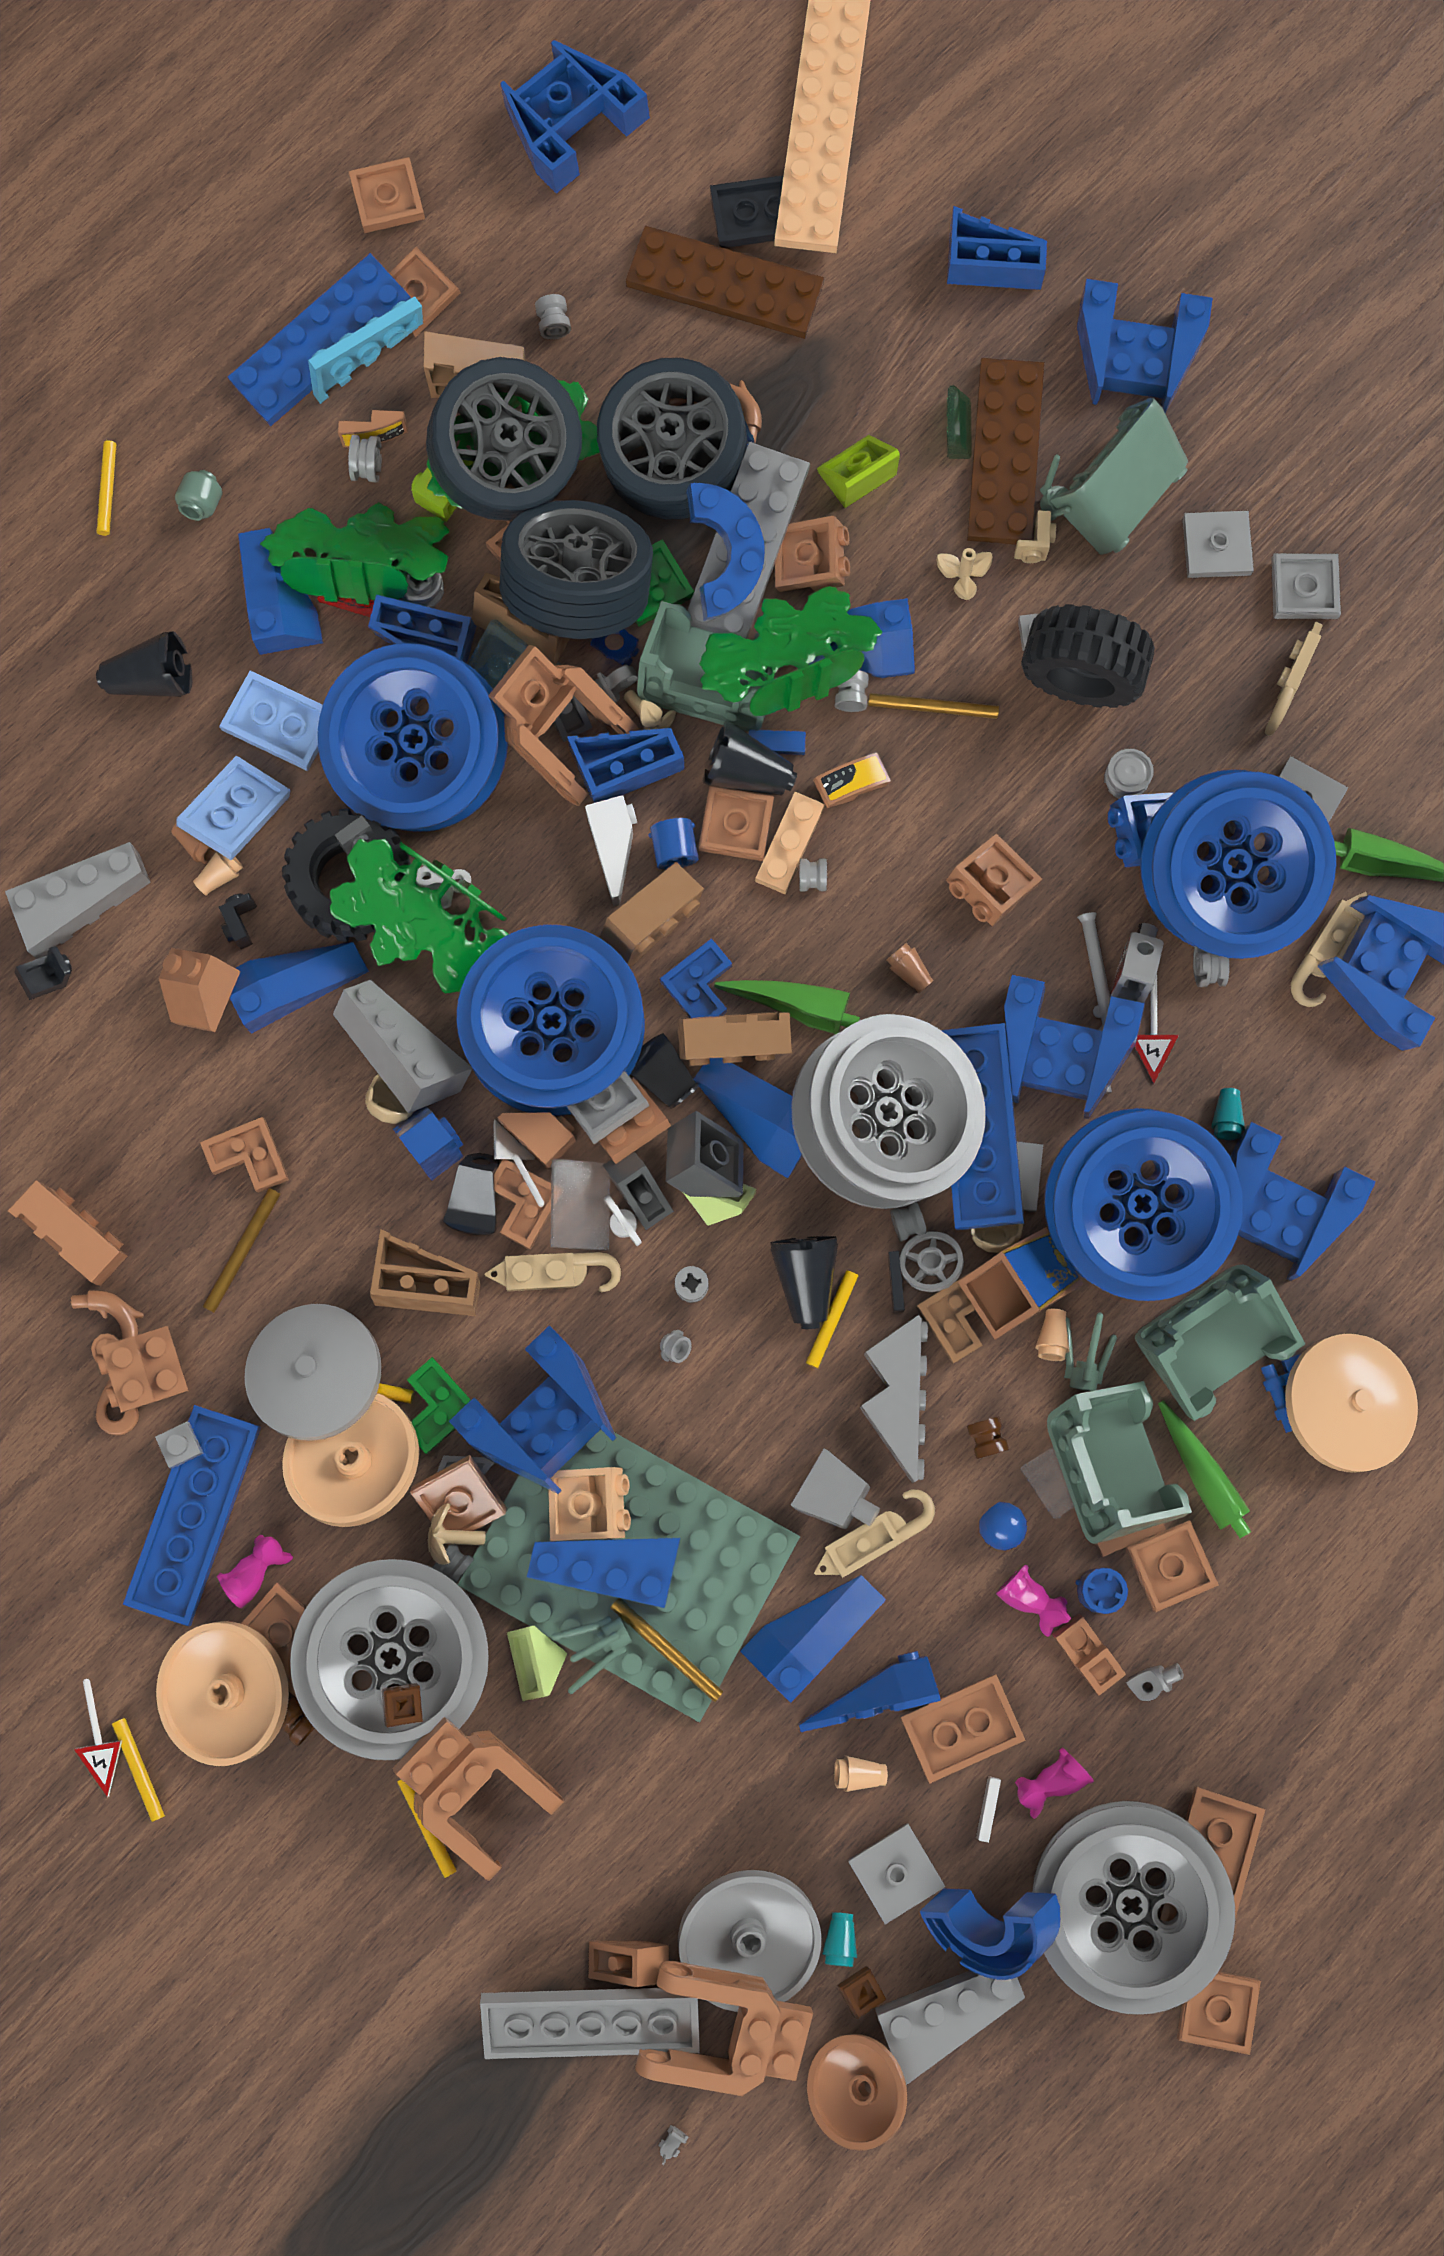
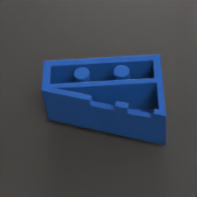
M953 206L949 236L947 284L1041 290L1046 271V240L1009 227L1008 230L991 224V220L982 216L981 219L962 213L963 209Z
M376 595L368 625L375 635L391 645L406 643L422 644L442 650L465 663L468 662L477 627L471 617Z
M672 729L629 731L630 734L618 735L603 733L594 737L582 738L567 736L569 750L592 802L596 803L625 795L685 770L684 756Z
M426 1106L416 1110L407 1120L400 1122L392 1128L431 1181L464 1157L459 1150L464 1144L456 1134V1131L445 1117L438 1120Z

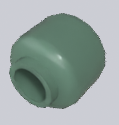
M200 470L199 472L191 471L184 475L175 494V501L179 511L184 516L199 521L213 515L223 492L212 473L205 470Z

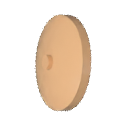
M1339 1334L1322 1339L1312 1344L1298 1357L1287 1380L1285 1401L1291 1428L1304 1449L1316 1460L1330 1468L1354 1473L1381 1468L1395 1460L1405 1450L1413 1436L1418 1415V1402L1414 1383L1406 1367L1396 1354L1372 1338L1358 1334Z
M377 1393L365 1414L350 1428L335 1436L310 1441L288 1437L283 1453L285 1485L294 1502L317 1521L338 1527H352L369 1523L390 1511L408 1491L418 1466V1437L412 1422L403 1410L389 1398Z
M220 1621L195 1627L182 1635L172 1645L160 1667L156 1697L158 1712L164 1729L173 1743L182 1752L192 1759L207 1765L229 1766L257 1756L272 1743L284 1722L289 1692L283 1663L271 1643L259 1632L246 1625Z

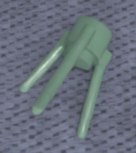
M1059 455L1054 456L1045 484L1040 488V492L1043 494L1040 500V507L1042 511H1051V521L1071 511L1069 506L1057 509L1050 501L1060 488L1068 491V489L1062 486L1052 487L1060 461Z
M1101 1312L1096 1315L1087 1361H1077L1076 1367H1074L1070 1319L1066 1317L1069 1352L1065 1356L1066 1370L1064 1378L1070 1379V1388L1096 1391L1097 1384L1102 1385L1103 1373L1117 1337L1116 1335L1110 1336L1097 1367V1364H1094L1102 1327L1103 1314Z
M608 1616L599 1622L551 1635V1639L555 1641L602 1629V1631L596 1633L599 1641L571 1656L570 1661L573 1663L601 1648H604L605 1652L610 1651L570 1686L568 1693L573 1694L615 1657L627 1651L625 1646L632 1643V1640L620 1617L612 1621Z

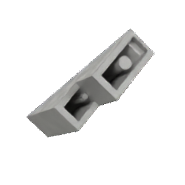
M919 1315L865 1352L864 1356L887 1388L860 1407L912 1483L924 1479V1459H918V1445H924L925 1424H919V1410L925 1411L926 1390H920V1376H926L927 1356H921V1342H927L928 1324L922 1321Z

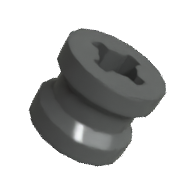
M917 1202L909 1204L904 1209H890L893 1226L900 1242L907 1240L909 1235L916 1233L920 1236L927 1233Z
M450 1544L446 1549L450 1563L442 1565L436 1562L432 1568L457 1583L474 1561V1558L459 1552L458 1545Z

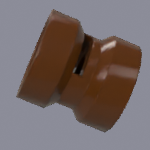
M1000 1416L967 1425L969 1436L974 1438L976 1442L974 1447L976 1459L1009 1450L1007 1440L1001 1437L1002 1423Z
M294 1696L288 1701L287 1713L280 1731L284 1730L289 1734V1740L298 1747L315 1727L309 1722L297 1698Z

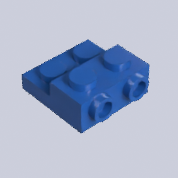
M1174 792L1122 796L1110 805L1108 823L1112 828L1116 829L1118 840L1115 844V853L1118 858L1123 859L1124 867L1140 866L1141 851L1147 829L1160 806Z

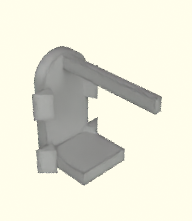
M672 2125L667 2130L669 2135L666 2140L662 2139L658 2145L660 2147V2154L663 2157V2165L666 2159L678 2156L680 2151L677 2149L681 2142L686 2143L689 2138L684 2132Z

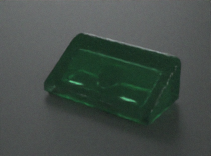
M949 385L947 391V457L949 459H970L972 457L971 400L956 386Z

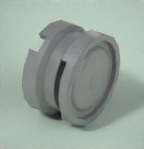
M352 435L348 459L351 481H358L359 477L367 478L369 482L379 481L380 477L376 475V471L381 472L382 454H380L379 450L381 448L380 437L370 436L369 439H362L360 442L359 435Z
M399 570L404 574L408 582V590L404 597H402L403 601L430 608L435 607L441 601L444 594V584L440 573H435L432 577L421 581L414 579L406 571Z
M1124 749L1117 752L1111 758L1104 774V783H1106L1108 791L1118 799L1122 796L1142 795L1147 790L1153 777L1152 762L1146 754L1136 749Z
M1195 946L1193 969L1196 985L1198 987H1207L1209 984L1217 982L1219 986H1226L1229 979V958L1208 953Z

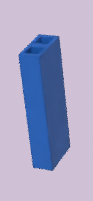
M749 730L750 736L777 754L805 755L806 732Z

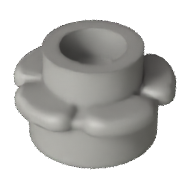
M674 1330L665 1335L660 1343L661 1357L667 1362L669 1360L676 1363L683 1362L691 1351L690 1339L683 1336V1332L680 1330Z

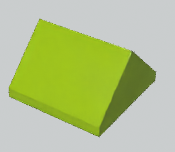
M868 435L818 467L817 470L843 507L846 508L897 475L900 453L897 448Z

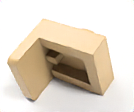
M1038 511L1034 523V540H1018L1014 551V559H1021L1025 563L1046 561L1050 543H1054L1056 537V524L1051 523V511Z

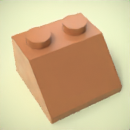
M171 948L169 954L164 959L163 969L159 976V982L171 1022L177 1025L216 1032L240 970L209 954Z

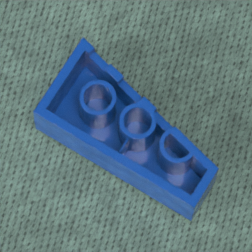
M681 1538L535 1542L527 1577L665 1608Z

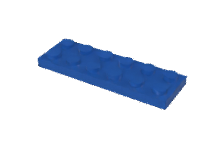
M370 253L231 373L228 379L271 427L312 391L308 360L317 351L331 347L345 334L356 332L364 327L370 319L381 317L391 311L397 303L401 301L406 302L411 297Z
M1005 1023L941 1030L957 1043L972 1063L979 1078L985 1102V1128L979 1151L965 1174L951 1185L955 1229L965 1230L1024 1224Z
M196 1405L193 1407L188 1422H190L204 1454L171 1469L123 1602L125 1606L185 1626L192 1625L261 1429L260 1426Z

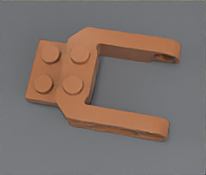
M528 645L488 695L506 714L504 717L505 741L562 797L576 806H580L589 793L574 780L576 776L538 737L545 734L573 696L612 735L630 734L629 731H639L637 725L581 667L566 664L553 665L533 645Z
M445 1717L441 1719L430 1733L424 1735L392 1768L395 1775L415 1791L414 1811L418 1814L417 1816L421 1820V1824L488 1881L502 1868L501 1863L498 1860L494 1861L480 1847L476 1838L450 1816L455 1815L491 1778L492 1772L495 1769H499L551 1815L565 1802L562 1796L542 1776L490 1730L473 1732L470 1736H466Z
M676 1961L661 1963L656 1981L660 1989L675 1995L739 2006L728 2048L729 2059L669 2049L668 2052L640 2049L635 2065V2070L640 2076L653 2081L743 2096L763 2083L765 2076L796 2081L813 2016L810 2006L777 2001L763 1977Z

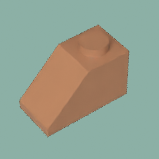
M550 1112L502 1113L498 1117L500 1124L547 1170L576 1142L572 1134L575 1130L574 1127L561 1115L557 1119Z
M589 1941L588 1978L633 1987L655 1985L661 1963L669 1961V1945L648 1941Z

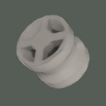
M800 858V891H807L809 888L826 891V858H820L817 862H809L806 858Z
M695 1266L681 1269L675 1278L677 1295L689 1303L702 1300L708 1291L706 1273Z

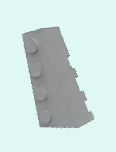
M128 842L9 889L5 893L27 951L36 959L47 955L50 947L56 946L59 943H65L73 937V933L86 924L91 925L100 918L99 915L112 906H118L151 882L139 852Z
M371 980L343 990L334 1010V1017L408 1113L461 1092L473 1069L468 1063Z
M970 1970L876 2007L875 2010L890 2051L900 2065L907 2085L1022 2001L1025 1996L1017 1977L1008 1980H997L981 1976Z

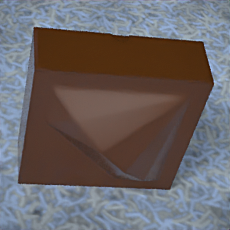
M417 1683L381 1689L384 1722L387 1728L423 1722L420 1686Z
M867 1966L837 1985L850 2012L856 2019H859L871 2009L887 2000L871 1969Z

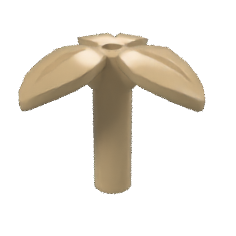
M967 548L963 551L961 562L956 556L944 553L938 554L936 560L939 570L946 578H960L953 587L957 596L964 600H970L977 591V586L970 579V576L983 577L991 566L993 556L991 552L976 554L973 549Z
M629 690L624 695V700L641 719L642 725L645 726L644 730L669 728L673 723L676 711L671 710L662 717V710L656 704L647 700H641L634 690Z
M448 1503L442 1505L433 1515L427 1539L428 1550L431 1552L432 1558L442 1565L450 1563L443 1544L484 1545L486 1538L485 1531L446 1530L442 1523L451 1506Z

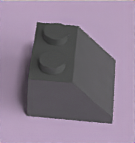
M693 1112L668 1128L666 1182L690 1197H740L743 1195L744 1141L701 1113Z

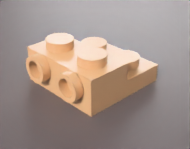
M605 1467L558 1470L551 1477L562 1491L557 1494L548 1489L550 1542L625 1538V1531L630 1529L631 1517L629 1511L624 1509V1495L628 1494L630 1485L628 1476L623 1474V1468Z

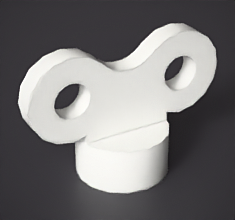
M425 866L420 867L417 871L416 884L419 887L437 890L443 882V879ZM462 869L453 870L455 873L451 878L454 880L463 879L471 883V876L467 871ZM427 875L431 877L428 880L422 879V877ZM452 886L441 899L443 909L451 906L453 892H459Z
M609 1195L604 1197V1201L613 1213L610 1219L612 1232L618 1237H630L636 1246L640 1245L642 1242L635 1232L637 1228L635 1215L626 1209L619 1210Z

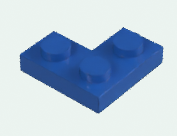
M711 938L662 976L660 982L689 1018L723 1016L727 1012V1008L708 985L732 967V962Z

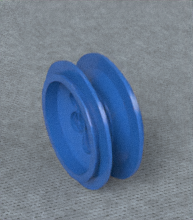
M422 644L388 645L358 658L339 675L331 686L319 717L317 732L319 756L325 775L332 788L347 806L356 813L364 815L366 819L374 820L382 826L405 831L425 832L440 830L469 817L485 803L496 788L507 758L508 743L505 741V715L488 696L493 690L492 687L467 663L442 650ZM427 699L429 709L426 714L419 716L416 706L420 700ZM391 711H396L399 716L398 722L394 727L389 728L386 718ZM447 720H452L454 730L450 736L444 737L441 733L442 724ZM413 737H423L422 744H412ZM390 743L393 747V755L390 759L383 760L381 750L384 745ZM445 752L449 759L448 765L444 769L439 770L436 766V758ZM415 764L418 768V776L415 780L409 782L406 778V770L410 765Z
M1247 770L1216 771L1197 777L1184 784L1166 799L1154 815L1147 829L1141 851L1142 885L1147 901L1158 920L1174 936L1185 943L1196 946L1208 953L1227 958L1244 959L1264 956L1276 952L1297 940L1313 925L1323 911L1332 891L1336 873L1334 838L1328 821L1319 806L1306 792L1295 784L1281 777ZM1232 820L1236 827L1235 832L1230 838H1226L1223 832L1224 826ZM1263 833L1265 844L1261 849L1256 850L1254 839L1258 834ZM1202 842H1207L1209 853L1205 858L1199 859L1197 848ZM1230 857L1238 861L1236 868L1228 864ZM1263 866H1266L1269 871L1268 878L1263 883H1260L1257 878L1258 871ZM1210 875L1213 879L1212 887L1208 891L1203 892L1200 883L1205 876ZM1240 887L1243 892L1242 898L1238 903L1233 904L1231 893L1235 888Z
M532 926L513 932L498 940L471 967L462 985L457 1005V1029L460 1043L475 1075L484 1087L499 1100L526 1113L550 1112L553 1116L571 1115L572 1113L567 1106L581 1103L603 1092L624 1071L630 1076L636 1066L643 1046L645 1019L642 997L630 967L622 956L605 941L589 932L570 926ZM540 987H546L551 990L550 996L545 1000H537L533 997L534 992ZM578 993L584 997L583 1002L575 1007L566 1003L568 996ZM517 1012H526L529 1015L528 1020L522 1025H516L511 1022L513 1015ZM558 1019L559 1028L550 1027L548 1029L546 1022L548 1020L555 1022ZM583 1024H590L595 1028L593 1034L589 1037L579 1036L576 1033L577 1029ZM529 1042H534L539 1045V1050L535 1055L526 1056L522 1053L523 1046ZM566 1048L572 1051V1057L566 1062H558L554 1058L555 1053L560 1049Z
M1132 1108L1102 1115L1084 1125L1069 1138L1056 1156L1050 1169L1045 1189L1044 1206L1051 1238L1058 1251L1069 1261L1075 1272L1113 1295L1137 1301H1155L1184 1294L1205 1282L1219 1269L1230 1254L1240 1230L1243 1214V1196L1240 1179L1231 1157L1221 1143L1206 1129L1185 1117L1153 1109ZM1151 1160L1154 1164V1172L1150 1177L1144 1178L1141 1175V1166L1144 1162ZM1114 1170H1119L1122 1174V1181L1117 1187L1111 1188L1108 1184V1176ZM1171 1184H1176L1178 1196L1173 1201H1167L1165 1197L1166 1188ZM1136 1196L1142 1197L1141 1201L1144 1204L1142 1209L1136 1207L1137 1203L1134 1200ZM1111 1203L1114 1208L1113 1216L1106 1221H1102L1099 1213L1103 1205ZM1163 1217H1168L1170 1221L1169 1230L1164 1234H1159L1156 1228L1158 1221ZM1130 1227H1136L1138 1231L1137 1239L1131 1244H1126L1124 1240L1125 1231Z

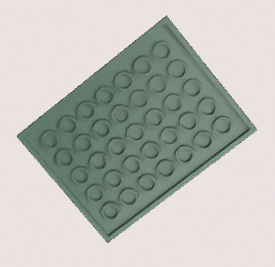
M600 1430L559 1470L619 1467L623 1468V1474L628 1476L630 1487L628 1494L624 1495V1509H627L630 1513V1529L625 1531V1538L596 1540L681 1538L666 1607L662 1608L631 1600H622L719 1687L800 1536L615 1433L616 1439L612 1441ZM519 1475L504 1501L507 1507L506 1514L492 1522L486 1533L485 1544L479 1545L473 1556L474 1561L464 1572L458 1586L523 1623L535 1626L550 1638L554 1633L599 1622L608 1616L612 1621L619 1618L610 1608L618 1599L617 1597L527 1577L534 1543L550 1542L549 1494L547 1488ZM573 1540V1541H590V1540ZM620 1617L632 1643L626 1645L627 1651L615 1657L604 1669L700 1723L712 1700ZM602 1629L555 1641L578 1653L599 1641L596 1633L602 1631ZM601 1648L585 1658L596 1664L610 1651L605 1652L604 1648Z

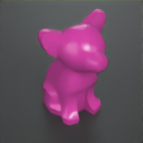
M257 1536L254 1540L255 1546L251 1555L242 1558L229 1573H219L216 1576L229 1599L241 1609L253 1599L260 1589L267 1566L286 1564L293 1559L290 1553L283 1552L280 1543L273 1537Z
M1023 1565L998 1589L996 1595L1006 1604L1019 1611L1039 1614L1040 1629L1045 1636L1049 1637L1053 1627H1058L1062 1623H1068L1071 1619L1067 1613V1600L1062 1596L1055 1599L1050 1598L1044 1587L1030 1578L1028 1573L1029 1567Z
M1063 1747L1059 1750L1060 1756L1058 1760L1051 1766L1043 1769L1035 1780L1020 1777L1015 1781L1019 1788L1017 1792L1019 1802L1025 1808L1030 1809V1816L1033 1819L1037 1818L1041 1813L1047 1797L1071 1795L1087 1784L1094 1782L1088 1772Z

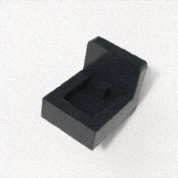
M249 893L232 895L225 900V904L219 906L226 922L221 925L223 933L229 943L234 941L241 950L253 944L240 915L257 907Z
M57 946L49 948L47 956L16 966L14 973L29 1000L66 987L72 967L65 954L61 955Z

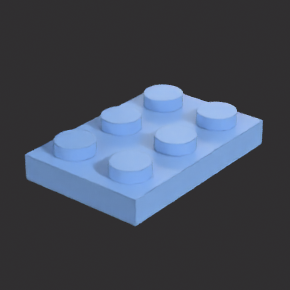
M249 671L223 718L220 728L230 735L308 771L319 752L317 732L323 705L255 672Z
M235 756L177 817L176 826L229 860H232L290 797V789L240 757Z

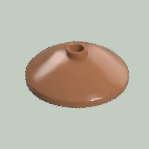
M848 2034L832 2039L815 2055L808 2073L807 2094L811 2112L822 2131L838 2145L851 2150H870L890 2140L900 2128L907 2107L905 2078L900 2065L892 2053L884 2045L871 2037L860 2034ZM865 2082L870 2084V2094L865 2089Z

